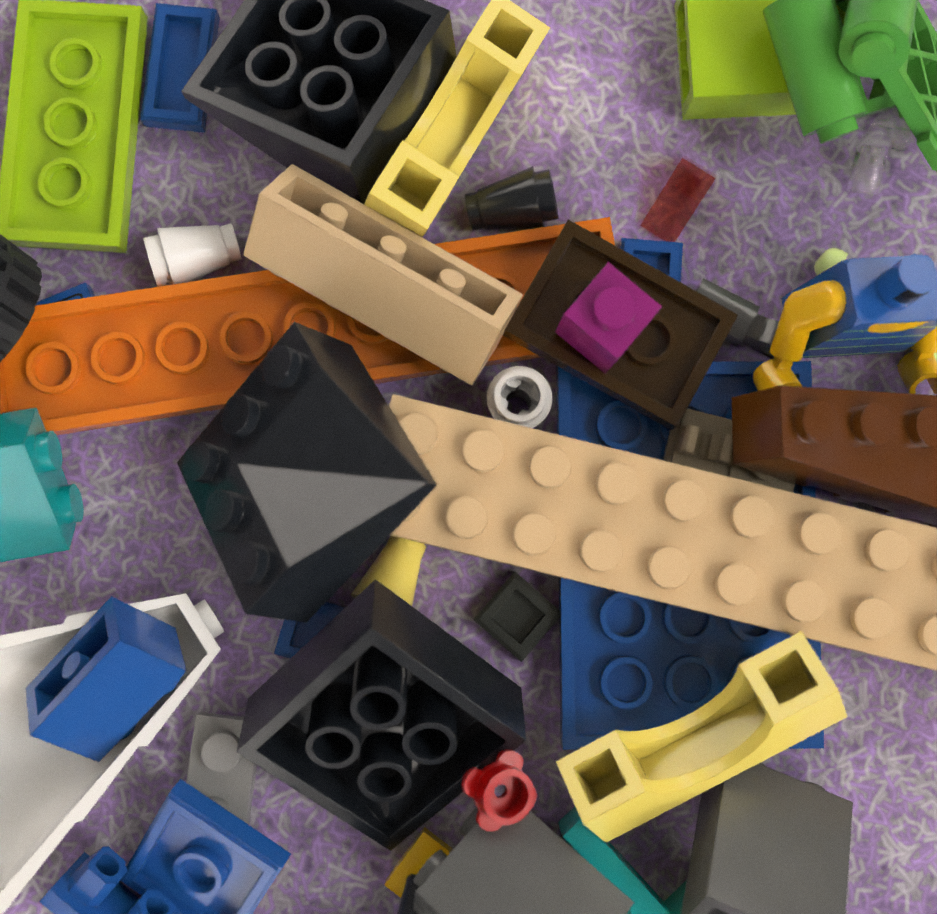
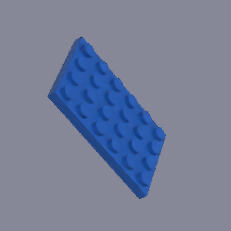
M713 361L688 409L732 420L731 397L758 391L753 382V372L765 361ZM811 361L793 362L791 369L802 386L812 388ZM556 366L557 435L659 460L663 459L670 429ZM795 484L793 493L816 498V487H804ZM559 577L562 750H578L614 730L641 731L680 719L717 696L732 680L740 663L793 635ZM807 639L821 661V642ZM824 730L787 749H824Z

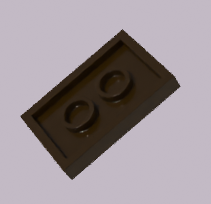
M567 220L505 328L503 336L664 427L673 430L682 419L738 314L576 223ZM609 262L660 304L662 308L608 372L604 374L556 334L555 331L564 313Z

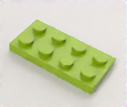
M18 0L0 175V234L17 247L127 253L148 17L142 6L52 0Z

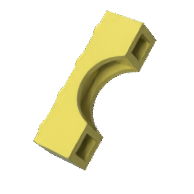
M491 0L467 37L424 113L404 141L402 140L369 192L364 205L423 238L550 27L510 0Z
M802 631L740 663L729 684L712 700L690 714L668 724L647 730H614L556 761V764L583 825L607 843L847 718V714L837 686Z

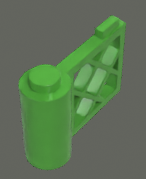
M777 0L768 5L762 12L804 137L817 133L820 144L827 143L859 130L856 119L896 107L879 78H871L874 82L870 98L867 100L860 77L850 72L841 62L838 51L843 24L837 6L846 13L849 0ZM897 108L899 117H900V118H903L902 115H901V113L899 112V110H898V108Z
M849 0L838 51L842 64L850 72L858 76L880 79L915 136L916 144L933 171L937 172V32L919 0Z

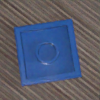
M180 779L168 793L126 866L128 872L120 881L140 895H143L147 889H159L176 904L174 914H253L291 853Z

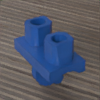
M109 846L102 847L91 856L84 852L39 901L53 914H174L176 910V904L159 889H147L138 898L119 881L128 872L126 861Z

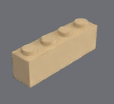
M293 164L259 193L243 256L268 269L274 275L284 278L326 302L329 306L342 311L377 331L385 338L400 344L435 364L443 371L473 385L496 350L523 294Z

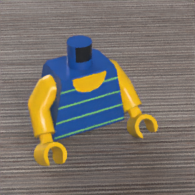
M921 254L851 258L840 261L781 298L783 309L769 351L774 356V359L763 362L753 372V382L758 391L777 386L803 387L791 369L793 362H798L802 358L899 353L911 348L913 351L901 358L897 365L898 373L909 394H915L917 385L927 379L933 393L937 394V360L934 356V353L937 352V270L934 261L929 256Z

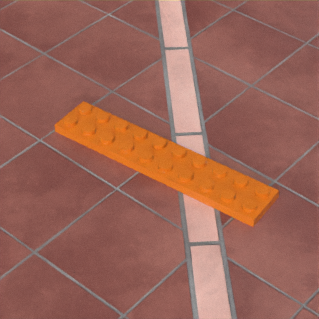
M610 217L574 222L615 245ZM565 224L437 243L435 245L523 294V298ZM269 270L36 305L32 318L23 334L0 362V414L37 407L46 431H53L56 435H63L222 409L229 398L233 396L294 322L351 344L375 384L447 372L400 344L385 338L382 334L342 311L329 306L326 302L284 278L274 275ZM502 336L485 367L541 357L509 338Z

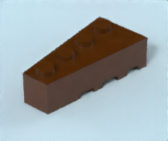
M777 386L731 397L733 464L800 486L818 487L833 492L834 497L850 502H864L884 509V513L902 519H916L937 528V395Z

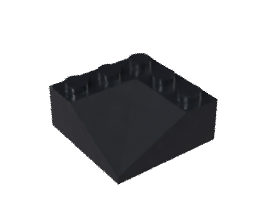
M244 0L184 86L182 93L186 100L286 168L293 164L364 204L379 176L402 140L404 141L424 113L457 57L450 10L426 0Z
M294 322L274 347L269 350L264 359L233 396L229 398L223 408L177 462L244 613L299 622H308L437 486L431 473L352 345L297 322Z
M375 579L248 698L236 752L391 851L463 793L462 780L469 769H482L496 761L497 755L502 750H515L526 741L522 689Z

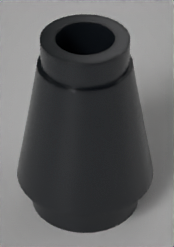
M532 166L480 188L477 192L465 194L467 214L473 231L479 229H534L545 227V222L559 219L550 169L535 172Z

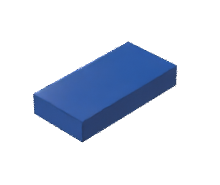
M156 3L140 117L145 127L205 133L207 113L186 100L182 89L218 38L220 16L217 9Z

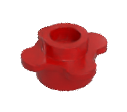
M502 750L497 755L496 761L482 769L471 768L463 777L462 790L466 795L473 798L478 810L476 823L485 831L494 832L499 830L502 825H512L521 821L536 803V789L531 779L522 772L524 764L522 756L514 750ZM503 784L505 787L504 792L500 796H496V787Z

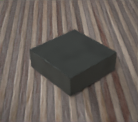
M514 571L473 620L522 662L560 618V610Z

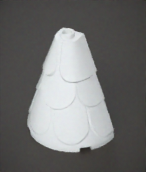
M184 593L129 604L176 628L187 672L180 678L177 686L169 694L163 695L138 721L133 732L127 738L120 740L100 762L30 736L25 689L98 610L66 616L63 624L0 635V914L6 911L73 825L84 820L138 746L149 745L221 650L214 638L224 633V630L205 599L193 605L187 594Z

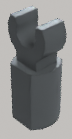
M703 278L696 291L738 314L725 341L735 346L744 342L754 350L774 359V356L769 351L779 321L758 314L760 306Z

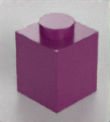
M608 262L564 313L555 333L606 374L662 306Z

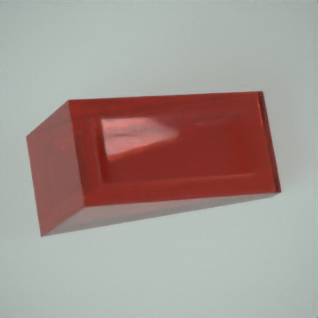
M684 156L640 226L664 241L675 242L717 175Z

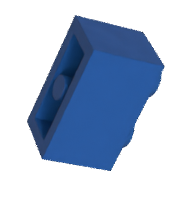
M111 596L25 688L29 735L100 762L120 740L127 738L133 732L138 721L163 695L169 694L177 686L180 678L187 672L176 628Z

